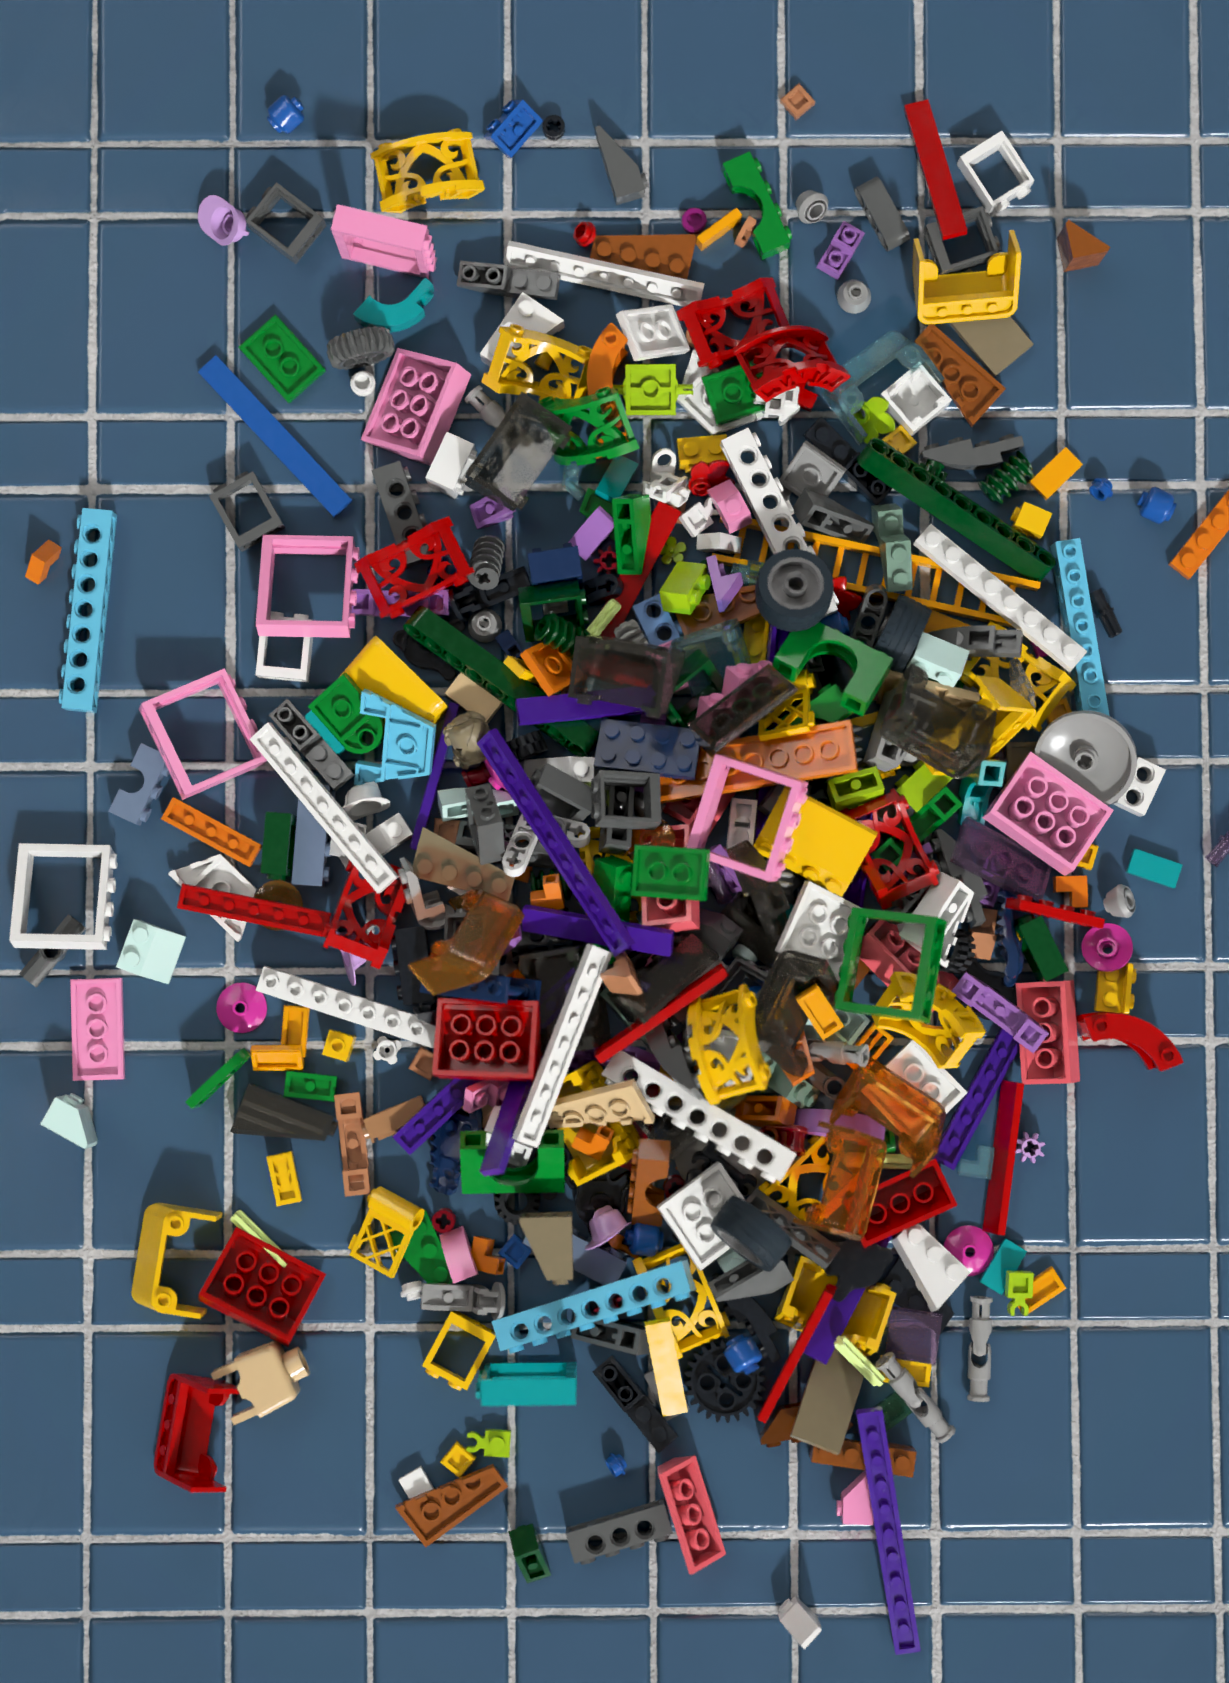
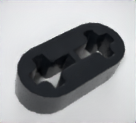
M606 574L584 581L579 585V590H585L586 605L594 606L619 597L623 592L624 584L615 575Z

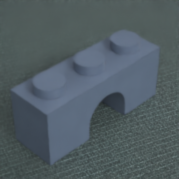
M143 743L140 744L130 765L142 772L144 776L143 787L135 793L119 789L108 811L140 826L142 822L148 820L152 809L149 807L152 800H156L162 791L160 784L163 777H168L170 774L160 752Z

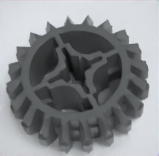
M382 326L350 330L347 333H342L340 336H335L326 345L328 359L332 367L339 370L362 368L379 363L382 360H386L395 351L394 340L389 329Z

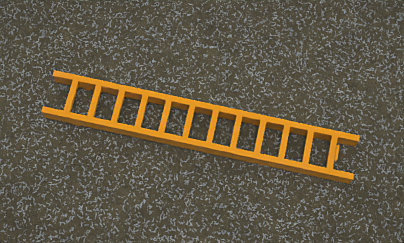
M752 519L751 524L741 528L738 537H741V551L747 528L762 531L756 519ZM774 524L775 529L780 532L788 529V527ZM804 531L806 536L803 539L804 541L813 542V550L816 556L818 555L820 544L838 548L832 573L833 578L839 577L844 549L862 553L856 584L847 582L845 591L864 595L867 586H862L868 557L869 555L881 557L879 547ZM764 536L758 563L740 559L741 551L734 554V557L712 553V556L716 555L718 564L723 563L726 566L759 573L765 563L769 544ZM788 543L787 549H793L794 543ZM911 554L913 586L918 566L936 569L929 600L912 597V590H906L905 595L887 592L888 601L895 602L899 595H903L937 612L988 623L992 621L1001 626L1014 628L1000 615L986 613V604L981 600L978 611L960 607L964 586L959 582L954 605L936 602L942 571L945 570L927 557ZM991 572L1004 584L1009 585V588L1014 592L1016 587L1033 591L1040 589L1041 582ZM883 574V579H882L881 585L885 587L884 574ZM875 592L870 597L882 599L883 595Z

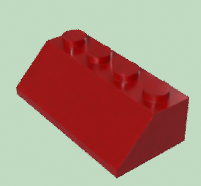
M936 1158L842 1201L864 1248L958 1206Z

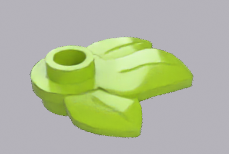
M872 397L867 402H857L850 411L851 420L858 425V435L866 444L872 438H878L879 433L885 434L895 430L894 419L885 412L889 402L882 397ZM862 410L865 412V417L862 415Z

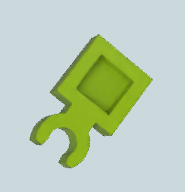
M1006 1271L1005 1296L1012 1298L1007 1306V1312L1011 1316L1015 1315V1308L1017 1306H1021L1022 1315L1027 1316L1029 1313V1307L1025 1303V1298L1033 1297L1034 1273L1031 1271Z
M486 1429L485 1436H481L475 1431L467 1433V1437L475 1438L477 1444L467 1446L466 1451L473 1453L479 1449H484V1456L510 1457L511 1430Z

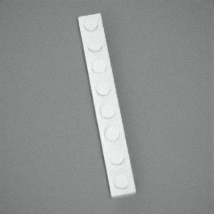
M509 241L507 246L505 265H508L510 268L557 272L561 275L560 280L683 307L702 298L705 283Z
M932 524L915 540L913 544L1014 628L1022 630L1025 637L1069 673L1088 652Z
M267 722L250 738L251 742L377 893L384 891L399 877L272 723Z
M587 943L513 1134V1139L538 1148L602 982L600 974L606 971L612 956L611 952Z

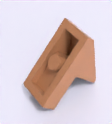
M982 908L986 921L980 927L973 929L970 928V925L968 927L969 936L974 938V941L971 943L976 946V949H972L975 957L970 958L990 960L997 939V935L994 934L998 910Z
M625 951L615 957L616 961L612 962L614 967L600 974L605 985L612 993L633 995L643 993L634 965Z

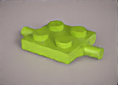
M625 364V380L623 385H613L615 389H618L619 395L624 397L626 415H676L678 395H693L694 391L684 390L693 389V384H678L676 364Z

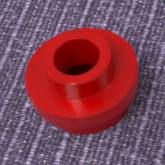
M580 222L576 226L573 237L577 244L585 247L595 240L596 227L593 223Z

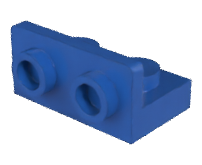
M523 99L509 101L502 109L504 112L499 119L495 118L486 127L488 132L484 135V138L491 140L507 158H512L543 122Z

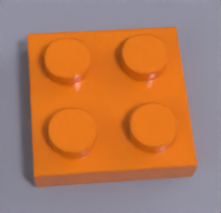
M541 642L520 654L526 666L530 669L548 697L579 682L583 678L570 657L566 655V652L560 653L558 648L552 649L550 644L544 645Z

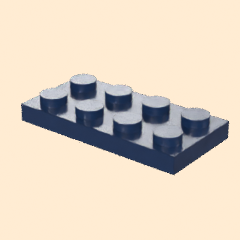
M602 719L594 769L658 773L660 777L695 781L703 732L701 729Z

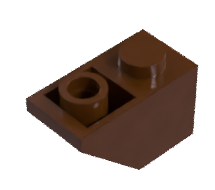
M801 1402L779 1405L759 1434L761 1445L766 1444V1447H776L781 1445V1441L791 1440L792 1443L803 1442L790 1437Z

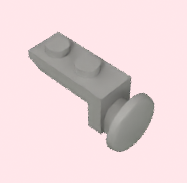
M405 857L400 858L402 869L398 870L401 883H406L407 889L403 890L407 905L411 904L419 925L427 930L444 928L445 914H453L454 909L440 900L437 890L422 895L418 877L413 871L412 864Z
M494 1282L491 1290L481 1284L422 1283L420 1309L472 1311L477 1315H487L488 1312L491 1313L493 1320L501 1319L504 1314L506 1296L501 1282Z

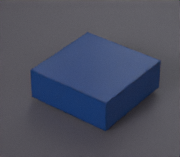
M514 1233L498 1254L505 1258L514 1268L518 1269L533 1250L531 1247L523 1244V1240Z

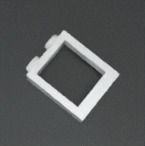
M1000 131L960 156L957 163L958 168L989 214L995 210L1001 212L1010 205L1009 201L1015 197L1018 199L1025 197L1031 192L1030 188L1035 181L1003 131ZM999 150L1020 184L993 201L975 174L972 166Z
M271 612L270 620L313 621L309 619L308 615L294 614L293 618L284 617V613ZM259 636L256 665L257 677L309 682L313 637H304L301 669L265 666L268 636Z

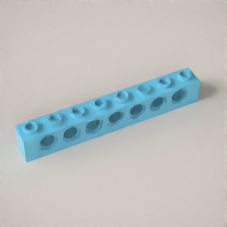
M82 508V515L79 514L77 517V529L80 530L79 539L75 540L74 553L77 554V563L72 566V579H75L74 589H71L69 593V603L72 604V611L67 616L66 625L67 629H70L69 639H65L64 653L67 654L66 664L62 665L61 670L64 688L59 691V704H62L61 708L68 711L97 713L117 514L112 510ZM99 530V539L91 542L89 539L91 532ZM92 555H97V563L92 567H88L87 559ZM88 580H94V589L86 592L84 589L85 583ZM85 605H92V613L89 616L83 617L82 608ZM88 629L90 637L88 640L81 642L79 639L80 632ZM86 654L87 663L84 666L78 667L76 663L78 656ZM79 679H83L85 682L84 688L76 692L74 690V683Z
M1081 539L1056 541L1050 546V550L1056 560V565L1053 568L1064 633L1088 651L1071 670V678L1077 684L1073 689L1077 711H1096L1110 716Z
M683 1260L494 1320L492 1325L500 1351L509 1349V1353L512 1354L524 1350L523 1345L532 1342L533 1347L547 1343V1337L556 1335L557 1339L571 1335L570 1330L579 1327L580 1332L594 1328V1322L603 1320L604 1324L619 1320L618 1315L627 1312L628 1317L642 1313L641 1307L651 1305L652 1309L667 1305L665 1300L672 1297L675 1298V1301L689 1298V1292L696 1290L688 1260ZM664 1278L668 1279L671 1283V1289L668 1293L664 1292L661 1288V1281ZM640 1286L644 1287L647 1291V1296L644 1300L637 1296V1289ZM615 1294L621 1295L623 1299V1304L620 1308L616 1307L613 1302ZM592 1301L596 1302L599 1306L597 1315L592 1314L590 1311ZM568 1309H572L575 1313L573 1323L567 1320L566 1313ZM545 1316L549 1317L552 1322L549 1330L543 1326ZM521 1324L526 1325L528 1328V1335L526 1337L520 1334Z

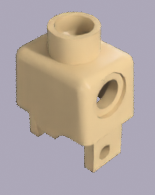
M271 1341L239 1353L234 1361L214 1369L211 1373L213 1380H216L236 1370L239 1371L240 1382L237 1389L241 1398L249 1400L253 1405L235 1413L231 1417L233 1425H236L256 1415L261 1418L294 1400L300 1392L298 1380L309 1376L310 1370L299 1347L284 1352L281 1343Z

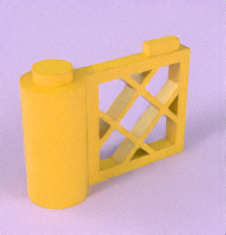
M807 669L802 670L794 683L782 677L779 683L758 695V737L760 741L810 731V726L815 725V714L813 711H810V694L813 693V688H816V679L813 673H809ZM803 699V702L796 708L790 706L795 700ZM779 705L772 713L766 711V706ZM785 710L791 712L784 720L778 718ZM796 717L803 719L802 724L790 725ZM773 721L779 724L774 730L766 731V728Z
M379 1186L377 1189L374 1188L370 1191L371 1194L367 1197V1202H369L368 1213L359 1234L353 1235L348 1248L351 1250L350 1256L382 1274L394 1278L411 1237L423 1220L425 1211L388 1189ZM373 1218L380 1221L383 1232L373 1235L370 1226ZM395 1230L404 1234L401 1244L394 1246L390 1232ZM385 1235L389 1249L379 1252L375 1238ZM369 1240L373 1255L365 1256L359 1251L363 1242ZM390 1252L393 1260L390 1269L383 1266L380 1255Z

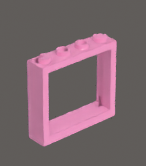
M337 204L331 231L341 258L429 279L430 271H435L436 250H433L434 243H432V236L429 235L428 226Z
M263 535L256 613V628L259 636L350 638V630L355 628V613H352V606L357 604V591H353V583H358V572L354 568V563L360 558V549L355 547L354 536ZM275 554L346 555L342 621L270 620Z
M225 668L145 701L139 707V711L182 800L262 766L267 762L266 758L250 740L258 732V728L253 719L249 720L245 712L247 705L242 696L238 697L234 689L236 688L235 680L231 678L230 674H227ZM218 684L254 759L195 785H191L156 710Z
M715 754L687 848L705 849L730 767L789 786L791 791L766 870L710 851L709 861L769 882L778 881L782 871L785 870V863H783L785 855L790 852L793 845V839L791 838L793 830L800 823L801 814H799L801 804H804L808 797L806 796L808 782L724 754Z

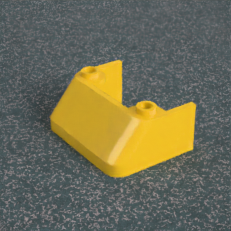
M1009 230L1008 252L992 255L987 262V271L938 275V268L934 261L924 259L919 238L914 239L912 273L916 312L920 322L923 324H940L1006 318L1013 315L1018 307L1021 249L1015 231Z
M977 676L975 681L981 687L979 694L982 699L952 729L940 728L935 730L930 735L931 739L928 742L915 741L913 749L932 775L963 776L972 760L991 759L1035 716L1036 709L1027 699L1000 678Z
M154 1203L146 1208L131 1291L136 1303L160 1313L201 1319L207 1313V1308L177 1304L178 1297L176 1292L170 1287L160 1286L168 1235L181 1236L189 1229L191 1218L216 1222L222 1218L223 1212L165 1203Z

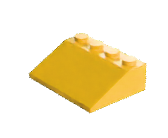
M786 785L751 849L768 859L770 858L791 791V787ZM808 796L806 802L801 804L799 814H801L800 823L793 830L791 836L793 845L790 852L786 853L783 863H785L786 869L842 897L878 832Z

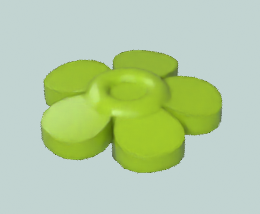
M669 537L666 542L667 546L665 545L660 555H663L661 560L665 565H670L673 560L676 564L678 561H683L684 557L681 553L686 551L684 542L677 543L675 537Z

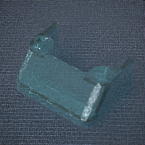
M898 331L885 333L844 363L842 366L848 370L851 377L834 391L830 392L820 387L821 395L859 446L864 443L868 434L853 416L862 408L864 403V397L858 389V385L895 358L907 369H916L923 365L940 386L945 379L922 347Z

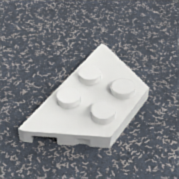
M696 349L692 351L682 384H693V389H684L694 390L693 395H678L677 402L711 435L761 420L764 417V414L760 412L716 426L701 377L718 372L719 370L717 368L709 369L708 366L699 367L697 362L700 359Z
M222 854L195 862L177 870H172L168 873L180 886L183 883L254 898L257 893V888ZM210 915L237 942L242 939L247 922Z

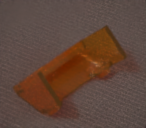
M471 889L465 894L450 898L448 902L454 910L465 909L468 911L452 939L440 940L435 943L431 948L432 952L428 958L412 962L408 967L432 996L486 979L493 972L525 916L517 905L481 889Z
M869 1057L868 1064L865 1067L857 1064L835 1099L829 1123L833 1125L841 1115L853 1117L860 1110L899 1136L898 1146L900 1152L913 1160L909 1176L914 1178L938 1152L946 1111L937 1100L877 1060Z
M819 1121V1127L829 1130L825 1137V1145L827 1150L833 1153L821 1203H813L807 1209L805 1214L806 1220L794 1217L793 1223L860 1241L865 1236L886 1156V1142L855 1129Z

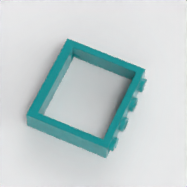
M577 1362L485 1363L484 1370H480L477 1378L476 1399H481V1406L576 1405Z

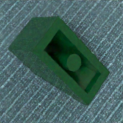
M533 1523L521 1525L514 1530L508 1531L514 1558L526 1582L530 1583L551 1576L540 1538Z

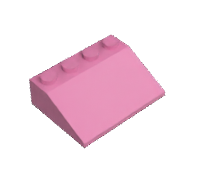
M397 348L361 440L413 461L431 466L446 432L450 430L472 374L458 363Z
M1029 752L982 818L1066 876L1075 870L1114 810L1037 755Z

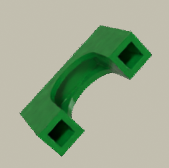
M820 622L810 629L790 632L774 658L771 672L794 683L805 664L811 658L823 654L837 656L847 662L853 672V677L843 692L840 706L863 717L888 676L894 658L865 645L860 640H855L843 634L838 629H832Z
M544 1130L538 1146V1154L531 1163L517 1168L506 1167L503 1174L484 1176L479 1172L487 1150L486 1131H460L462 1194L565 1192L564 1130Z

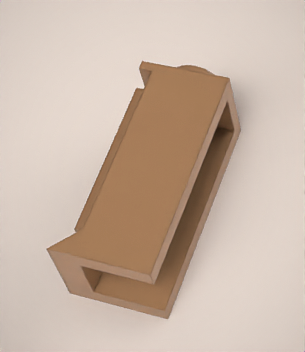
M417 1096L363 1119L364 1124L361 1125L365 1138H370L372 1143H375L376 1138L382 1140L394 1135L425 1105L422 1096Z

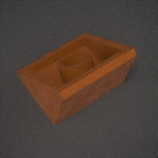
M1070 220L1066 222L1057 237L1064 272L1099 265L1111 248Z

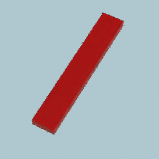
M929 100L904 105V112L942 240L967 235L968 230Z
M661 501L658 502L651 515L642 574H620L619 578L623 581L624 589L622 594L615 600L621 604V609L598 636V640L612 646L616 639L614 634L615 628L619 627L626 620L682 513L681 511Z
M183 883L177 905L179 909L320 937L326 922L330 923L332 916L330 912Z
M722 963L718 964L595 1049V1057L600 1064L726 979L728 973Z
M1002 1080L982 1230L1004 1236L1024 1083Z
M829 1283L823 1290L758 1414L759 1421L766 1424L836 1291V1286Z

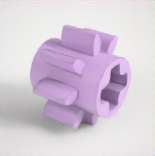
M1023 1132L1024 1138L1021 1140L1017 1139L1018 1148H1016V1153L1022 1154L1020 1161L1024 1162L1028 1157L1032 1163H1035L1036 1156H1044L1040 1151L1041 1147L1046 1144L1037 1141L1039 1134L1034 1133L1030 1138L1027 1132ZM1027 1142L1034 1144V1147L1031 1148V1153L1024 1150L1027 1147Z

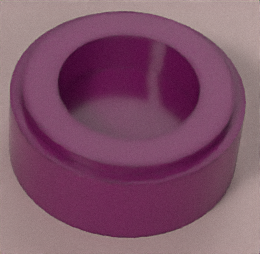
M689 208L684 212L682 227L687 233L699 234L705 229L707 218L701 209Z

